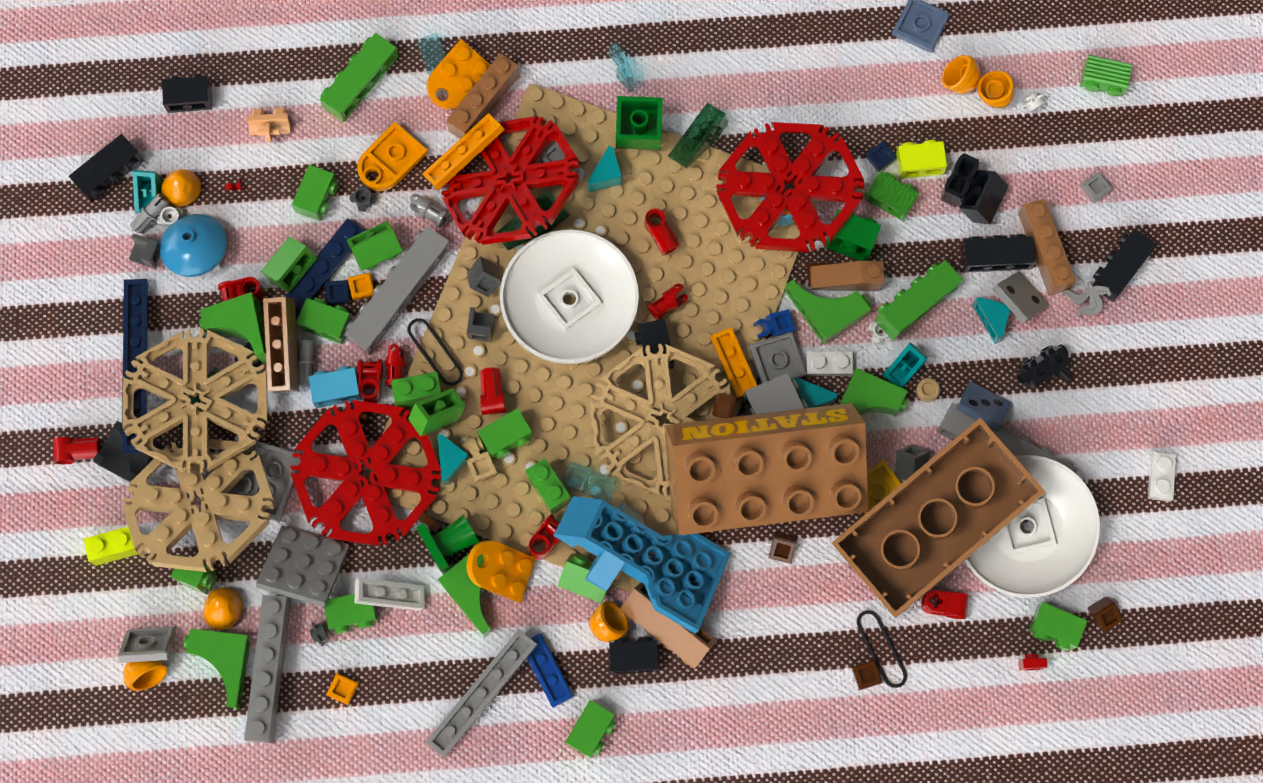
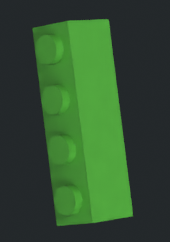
M377 33L371 38H367L360 52L354 54L344 71L341 70L336 75L334 83L323 90L320 96L322 107L344 123L399 57L397 47Z
M946 260L939 265L934 263L926 271L927 275L923 278L918 276L911 282V288L907 291L902 289L894 296L895 300L891 304L886 302L877 310L879 314L875 322L893 341L958 289L964 279Z

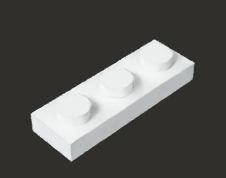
M357 578L355 580V603L421 611L424 609L425 586Z

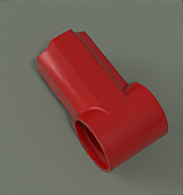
M654 208L646 213L644 227L652 236L662 256L668 255L679 248L680 244L669 227L663 211ZM656 217L661 223L659 225H652L649 219Z
M490 367L480 370L482 415L506 413L499 368Z
M54 438V463L65 465L75 463V460L94 459L102 448L100 438Z

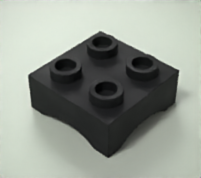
M116 421L106 443L96 454L93 462L131 482L154 458L145 453H123L122 423ZM154 440L153 446L160 449L161 445Z

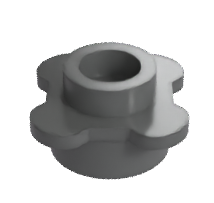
M363 185L350 195V201L358 206L359 211L364 212L370 204L376 203L377 197L371 194L367 186Z
M312 622L313 629L309 630L314 643L318 642L321 646H324L323 642L329 640L324 624L322 622L319 624Z

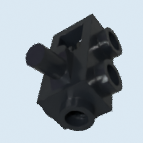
M1062 344L1057 347L1050 345L1043 348L1038 357L1030 358L1022 363V367L1016 371L1017 379L1025 387H1036L1049 377L1054 379L1060 376L1066 382L1071 381L1073 374L1064 368L1071 363L1068 357V350Z

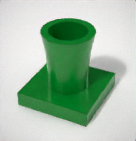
M464 514L434 535H431L425 523L416 527L443 575L450 570L445 558L466 547L479 543Z

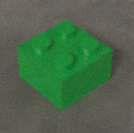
M617 96L616 148L661 150L663 98Z
M837 210L835 218L841 212V210ZM854 213L831 243L827 238V246H824V248L857 261H868L881 225L877 224L872 218H861L855 216Z

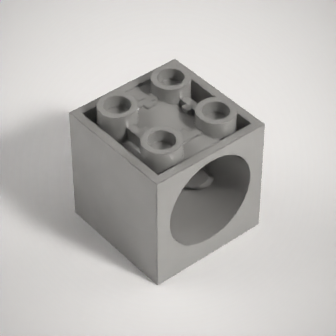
M788 373L746 390L742 401L748 415L808 408L805 400H800L797 394L799 388L795 379H790Z

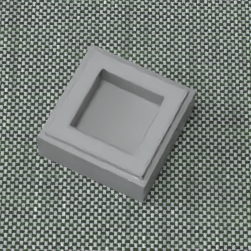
M1100 172L1080 186L1093 203H1096L1113 190Z

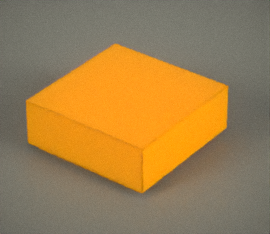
M370 272L348 277L353 301L374 296V286Z
M336 673L326 695L349 706L359 683Z

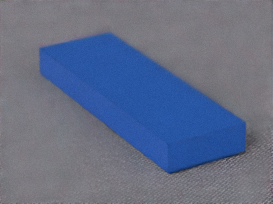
M539 633L530 638L538 646L528 656L527 660L552 708L574 698L542 634Z

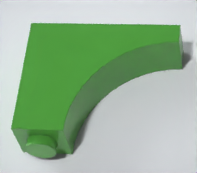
M794 279L788 282L784 289V292L823 345L867 317L871 310V304L865 295L861 296L858 291L841 298H823L805 291Z
M252 292L200 309L201 319H199V324L204 332L207 333V330L222 337L232 336L246 340L252 345L255 356L263 364H266L264 319L260 301Z
M856 368L840 404L852 403L859 415L885 413L896 417L899 410L904 411L909 399L905 398L907 390Z
M467 555L442 575L438 581L485 637L491 632V629L486 623L482 612L481 596L483 589L476 586L468 576ZM479 555L477 558V565L480 567L483 564L482 555Z
M190 629L189 635H186L184 639V649H187L186 653L209 661L218 670L226 687V706L231 709H241L251 637L243 634Z

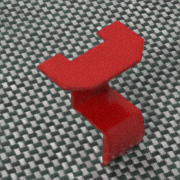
M239 177V183L225 184L226 191L241 189L245 192L242 179Z

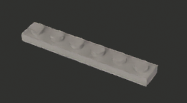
M518 629L428 738L426 743L442 757L446 758L538 644Z

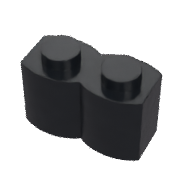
M965 153L957 159L951 175L942 190L941 201L954 207L962 202L969 184L978 170V159Z

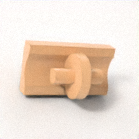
M284 107L275 108L273 114H265V110L253 109L252 114L247 116L251 136H265L267 142H272V135L291 133L288 113H286Z

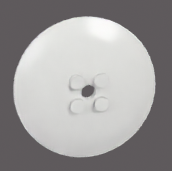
M581 230L553 231L527 243L509 262L500 287L502 315L514 339L533 355L559 364L588 362L614 349L629 332L638 309L639 293L637 279L627 258L611 242L596 234ZM568 294L576 297V301L572 305H567L563 302V298Z
M1018 455L1015 456L1017 460L1046 492L965 560V563L983 583L1001 593L1024 598L1047 596L1072 584L1091 563L1100 536L1098 508L1086 484L1065 465L1046 457ZM1024 520H1031L1034 523V530L1031 533L1026 534L1021 531L1020 525Z

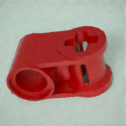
M254 277L224 281L217 285L218 290L221 291L223 302L247 294L251 287H257L253 294L259 301L265 295L262 285Z
M359 359L358 390L360 396L365 402L378 403L382 397L383 360L378 359V361L364 362L362 359ZM368 388L376 389L374 394L365 395V391Z
M550 514L545 519L539 530L529 541L530 555L536 560L548 557L552 550L561 542L560 539L553 536L559 525V522L554 519L555 516L553 514ZM542 542L546 545V549L543 552H536L533 549L534 544Z
M932 590L923 596L921 607L928 614L945 616L952 619H966L969 595L960 592ZM933 597L934 601L938 602V605L933 607V603L929 602Z

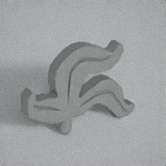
M1089 281L1087 283L1089 289L1085 290L1082 294H1077L1067 289L1062 292V296H1068L1075 304L1084 303L1090 296L1089 305L1080 307L1077 311V317H1081L1082 314L1095 315L1104 306V301L1100 295L1107 294L1109 297L1112 295L1110 287L1093 286L1092 282Z

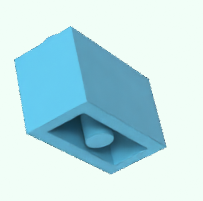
M343 366L334 372L322 370L309 376L312 402L316 408L342 404L345 401L362 400L358 390L359 379L355 368Z

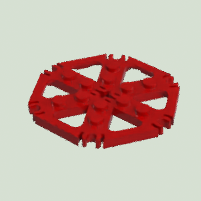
M538 116L498 122L502 125L504 131L480 152L491 171L461 175L464 170L462 168L444 185L445 188L449 189L441 191L442 199L465 238L467 237L471 240L476 234L474 240L482 245L532 238L529 230L533 235L537 236V226L543 225L545 229H548V225L545 222L546 219L550 225L553 224L579 183L580 175L577 171L573 170L580 168L578 163L580 161L556 123H553L551 120L547 125H545L546 121L544 118H539ZM527 131L510 157L501 143L502 136L507 133ZM552 141L558 143L565 155L563 160L535 164L546 145ZM513 176L514 179H511L510 183H507V181L510 180V177ZM561 185L563 187L562 192L549 210H542L530 189ZM485 196L470 221H466L459 209L460 201L467 198ZM509 203H511L522 222L521 228L516 231L494 233L495 225Z
M771 122L774 129L771 130L770 125L766 123L765 133L761 134L755 128L754 134L756 138H754L750 131L719 169L718 180L726 182L724 184H716V192L737 237L740 234L742 241L748 236L753 237L749 243L751 247L755 246L756 249L809 253V248L806 244H809L810 249L815 251L814 242L818 240L824 246H827L825 236H827L831 243L862 204L863 193L855 192V190L859 188L864 189V178L843 137L841 136L839 140V133L837 132L833 137H827L830 132L829 127L824 128V125ZM783 133L809 134L811 141L796 160L791 163L780 141V136ZM756 147L770 173L738 171L735 166L749 148ZM834 151L841 154L849 170L848 174L844 177L814 176ZM794 183V189L789 188L786 190L785 184L790 185ZM733 195L765 197L748 219H741L738 216L731 201ZM810 200L844 202L845 206L832 223L823 224ZM788 209L800 235L796 239L771 238L768 233Z
M352 400L354 404V409H352L350 403L345 401L346 410L344 412L338 411L337 406L334 405L333 410L336 415L333 416L329 408L296 446L295 451L304 453H293L292 457L300 459L301 463L298 466L290 465V469L296 472L300 471V473L294 474L290 472L308 523L310 524L317 517L311 526L315 529L318 524H324L325 528L321 535L326 536L330 529H332L330 535L326 537L327 539L381 547L379 543V537H381L383 544L387 546V536L389 534L395 535V539L400 541V536L397 532L400 530L404 539L419 521L418 517L423 512H426L438 498V495H433L429 492H440V488L433 487L432 482L434 480H442V477L439 474L432 475V473H441V468L428 434L420 436L411 422L407 421L411 411H405L403 417H401L402 412L406 410L404 407ZM363 412L389 415L392 419L391 425L370 449L359 420L360 415ZM334 425L338 430L347 457L316 453L312 450V443L327 426ZM411 438L420 440L427 458V465L424 468L390 464ZM361 462H364L368 470L373 469V472L370 473L371 484H369L365 476L360 477V474L363 472ZM308 477L342 481L340 486L321 507H314L305 487V480ZM385 488L419 493L421 501L405 520H398ZM363 497L373 524L372 531L368 534L342 530L340 523Z

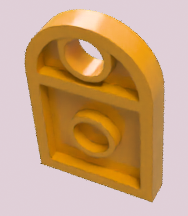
M460 39L429 75L426 83L429 99L441 109H456L489 68L490 64ZM440 89L445 90L448 94L447 100L440 101L436 97V91Z
M394 122L359 158L357 165L359 177L362 183L369 189L375 191L389 190L395 187L428 154V150L399 124ZM377 172L379 176L375 181H369L366 179L368 173Z
M486 540L476 544L470 551L467 559V573L470 580L476 586L513 602L521 603L535 559L500 542ZM479 555H482L483 564L479 567L477 565V558Z

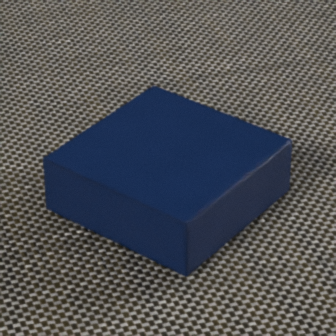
M884 141L865 154V157L878 172L884 170L897 160V156Z
M348 280L325 282L328 306L350 304Z

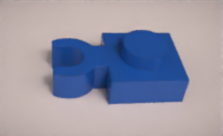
M789 309L771 313L766 316V320L759 319L753 324L754 327H763L764 331L757 335L758 338H764L770 332L772 337L796 331Z

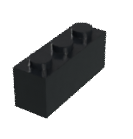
M121 133L71 173L69 178L90 202L100 199L111 186L119 184L126 174L136 170L144 160Z
M1134 229L1131 234L1125 233L1118 242L1121 245L1118 251L1113 249L1105 259L1108 262L1107 266L1104 269L1100 266L1092 276L1095 279L1093 286L1110 287L1112 295L1109 297L1107 294H1104L1103 296L1111 302L1115 301L1158 245L1137 229Z
M1017 234L1010 238H1003L1002 235H995L989 239L973 236L964 240L961 246L963 273L1031 270L1036 263L1033 236L1026 237L1024 234Z

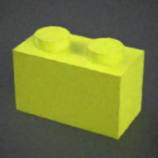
M927 140L921 144L906 142L898 146L896 151L899 179L944 175L947 162L943 141Z
M129 526L83 538L88 561L95 566L137 555Z

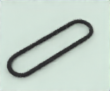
M421 318L412 320L407 327V332L434 371L438 372L440 379L445 384H458L463 377V371L426 320ZM415 322H423L457 367L459 378L456 381L449 382L442 376L411 333V326Z
M873 611L861 612L857 617V627L884 681L892 688L903 686L907 680L906 670L880 618ZM871 614L876 618L903 672L901 683L892 684L888 681L861 627L860 619L863 615Z

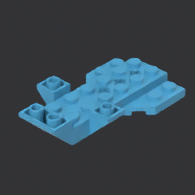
M576 496L571 498L553 535L573 548L579 545L597 556L585 580L607 591L621 570L645 585L654 610L694 634L700 629L731 555L730 552L699 533L662 536L644 525L642 513L624 502L617 509L601 499Z

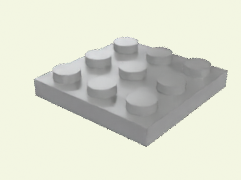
M236 435L235 442H238L239 436ZM256 441L255 445L249 447L250 451L246 455L251 454L253 451H256L257 455L259 454L275 501L273 503L274 509H266L264 513H269L272 521L280 523L294 486L290 472L294 474L299 473L291 470L290 465L298 466L301 460L292 457L294 452ZM249 470L227 494L256 495L259 492V485L254 471Z
M281 526L256 582V588L325 607L348 554L349 544Z

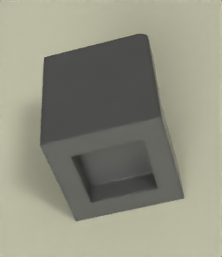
M132 234L131 238L135 244L129 260L155 269L160 257V243L150 238Z
M481 256L467 272L470 288L487 297L502 282L499 266Z
M470 307L467 327L468 339L491 342L494 315L478 313L474 307Z
M914 445L897 450L896 477L907 480L929 461L930 452Z

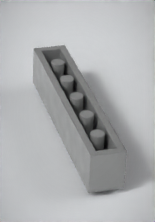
M428 226L424 231L420 230L415 236L414 244L411 248H406L402 253L401 261L398 265L391 267L388 271L385 282L375 288L372 299L361 306L359 316L355 321L351 320L346 326L345 336L347 340L370 355L451 249L449 240Z
M952 403L936 431L951 440H954L976 421L956 409L959 403ZM1002 425L999 431L990 428L1014 456L1035 455L1046 457L1065 465L1075 474L1077 473L1078 469L1074 467L1071 461L1064 458L1058 459L1052 455L1053 453L1043 447L1039 449L1032 445L1029 439L1011 434L1008 428Z
M262 596L244 740L248 742L274 743L291 600L285 596Z

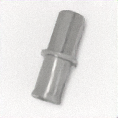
M158 193L146 207L143 206L141 208L142 212L130 223L133 231L139 234L152 220L155 221L157 219V215L169 204L167 199L162 200L165 196Z
M310 340L299 341L298 373L299 386L301 387L310 386L309 376H311V367L315 365V362H313L314 341Z

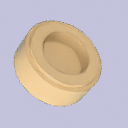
M931 378L922 379L916 387V395L923 402L934 401L940 393L939 384Z

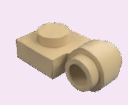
M479 436L465 439L466 442L462 443V446L468 456H473V458L466 460L475 483L496 475L497 472L488 451L480 454L484 447Z

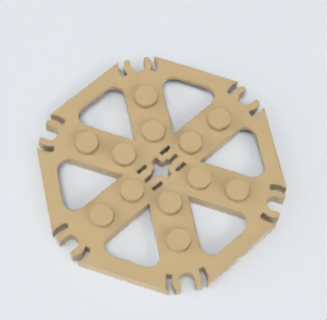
M187 329V339H184V331L182 330L136 356V361L133 360L131 363L133 367L137 368V371L131 373L126 370L125 374L128 379L123 376V430L126 436L133 433L137 434L136 438L131 440L132 445L135 446L136 450L181 472H184V465L186 463L188 473H192L191 468L194 464H199L201 473L204 472V463L206 462L208 463L207 470L209 472L255 445L256 440L260 439V435L255 433L254 430L256 428L265 430L266 425L264 422L268 424L267 371L264 365L254 367L253 364L258 362L259 359L253 351L207 330V337L205 338L203 329L199 330L200 334L196 338L191 337V330ZM218 347L238 358L236 363L208 378V351L211 348ZM174 349H181L183 351V380L153 366L154 361ZM248 384H254L258 389V408L254 413H250L223 400ZM139 389H145L168 401L140 418L134 416V394ZM198 395L201 402H196L192 405L190 398H196ZM208 420L237 434L239 441L217 455L210 454L208 451ZM183 422L182 455L174 457L153 446V441L156 437Z
M658 344L659 350L657 354H652L649 345L646 346L645 353L647 356L643 355L641 347L598 379L607 383L606 387L601 383H596L595 385L602 389L601 396L591 395V398L599 401V404L589 401L595 453L597 455L600 451L605 450V453L601 454L598 460L601 461L605 457L609 458L611 463L605 469L608 471L614 465L617 466L616 470L610 473L611 475L660 495V485L663 486L662 493L664 495H667V487L669 486L664 425L672 424L664 423L662 426H659V421L651 416V414L661 416L665 413L667 414L666 419L674 424L697 422L687 416L719 393L731 395L730 384L726 388L720 389V386L727 382L726 378L721 382L715 380V374L720 371L719 369L713 370L711 374L708 373L716 365L665 344L666 354H662V344ZM671 360H678L695 367L699 371V377L672 397L668 364ZM635 364L642 365L645 370L648 400L616 386L617 377ZM604 410H611L639 423L614 442L609 443L603 438L601 413ZM653 442L657 475L653 480H647L629 472L626 469V462Z
M208 439V449L226 450L237 442ZM175 442L172 443V453L169 445L163 450L174 457L183 454V447L178 448ZM248 448L219 465L206 479H204L203 472L201 473L199 464H194L191 468L192 473H188L185 463L184 472L175 469L181 489L147 484L148 478L164 464L154 458L129 483L130 486L127 487V491L129 494H134V496L123 498L125 504L122 505L137 554L143 557L145 554L150 553L146 560L155 567L207 572L205 564L213 571V563L216 560H220L223 567L226 566L225 556H227L229 563H231L269 525L268 521L271 520V516L267 512L264 513L266 509H274L273 503L275 501L259 454L257 455L256 451H253L251 454L246 455L250 451ZM249 470L254 471L259 485V492L256 495L227 494ZM196 495L201 500V512L196 506ZM139 510L170 513L150 534L144 535L141 533L136 517ZM216 518L247 521L250 523L232 543L226 544L223 542ZM193 528L199 548L198 554L194 557L167 554Z

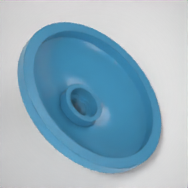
M203 214L184 216L171 224L164 232L159 247L161 259L171 272L179 276L196 277L214 269L223 259L227 250V235L222 225L213 217Z

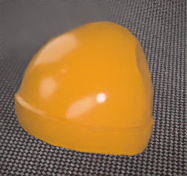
M969 55L956 57L945 67L942 73L943 86L958 94L972 92L977 87L980 79L979 65L975 58Z
M991 71L981 77L977 85V92L985 104L994 108H1003L1013 100L1015 92L1014 83L1007 73Z
M178 169L171 172L161 186V194L165 196L163 199H167L169 205L174 207H183L193 203L201 192L200 179L195 173L187 169Z
M218 588L213 590L206 598L203 608L206 623L212 628L219 630L232 627L242 614L243 601L239 593L234 589Z
M612 601L601 603L592 613L589 620L590 631L598 640L603 642H612L621 638L629 628L625 613Z
M162 660L127 662L123 670L124 684L134 691L152 688L165 678L168 672L167 667Z

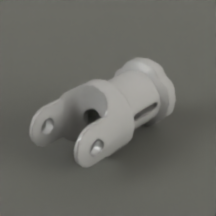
M419 194L411 195L410 201L412 203L410 208L418 213L421 218H428L436 223L438 228L445 224L450 214L448 209L443 210L427 197Z

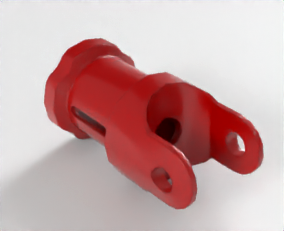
M675 284L663 292L662 297L654 303L646 305L656 320L662 319L661 317L671 309H677L688 300L686 294H681L676 298V294L683 289L682 284Z
M391 344L388 347V355L385 360V366L388 367L385 386L392 387L391 380L404 378L406 360L404 359L403 349L399 348L397 344Z

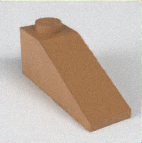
M854 261L810 267L811 290L878 291L884 284L883 261Z

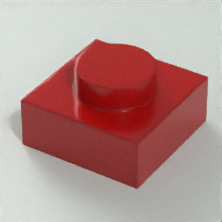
M1039 654L1025 655V659L1018 661L1019 671L1044 670L1048 667L1047 658H1039Z

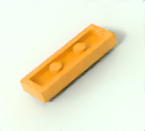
M731 327L710 335V340L737 400L743 398L746 390L757 386Z

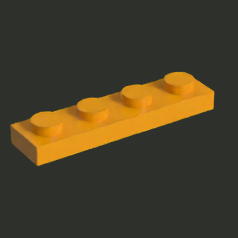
M488 113L423 172V176L437 190H440L500 135L504 128Z

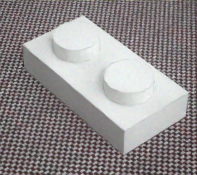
M806 351V376H852L853 351Z
M1152 452L1150 454L1147 499L1169 502L1173 500L1176 454Z

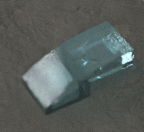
M438 33L416 40L428 76L446 56Z
M615 42L609 47V57L618 66L616 68L617 79L631 93L634 91L632 69L626 55Z
M570 462L561 483L590 497L601 499L608 503L616 485V480L596 473L588 467Z

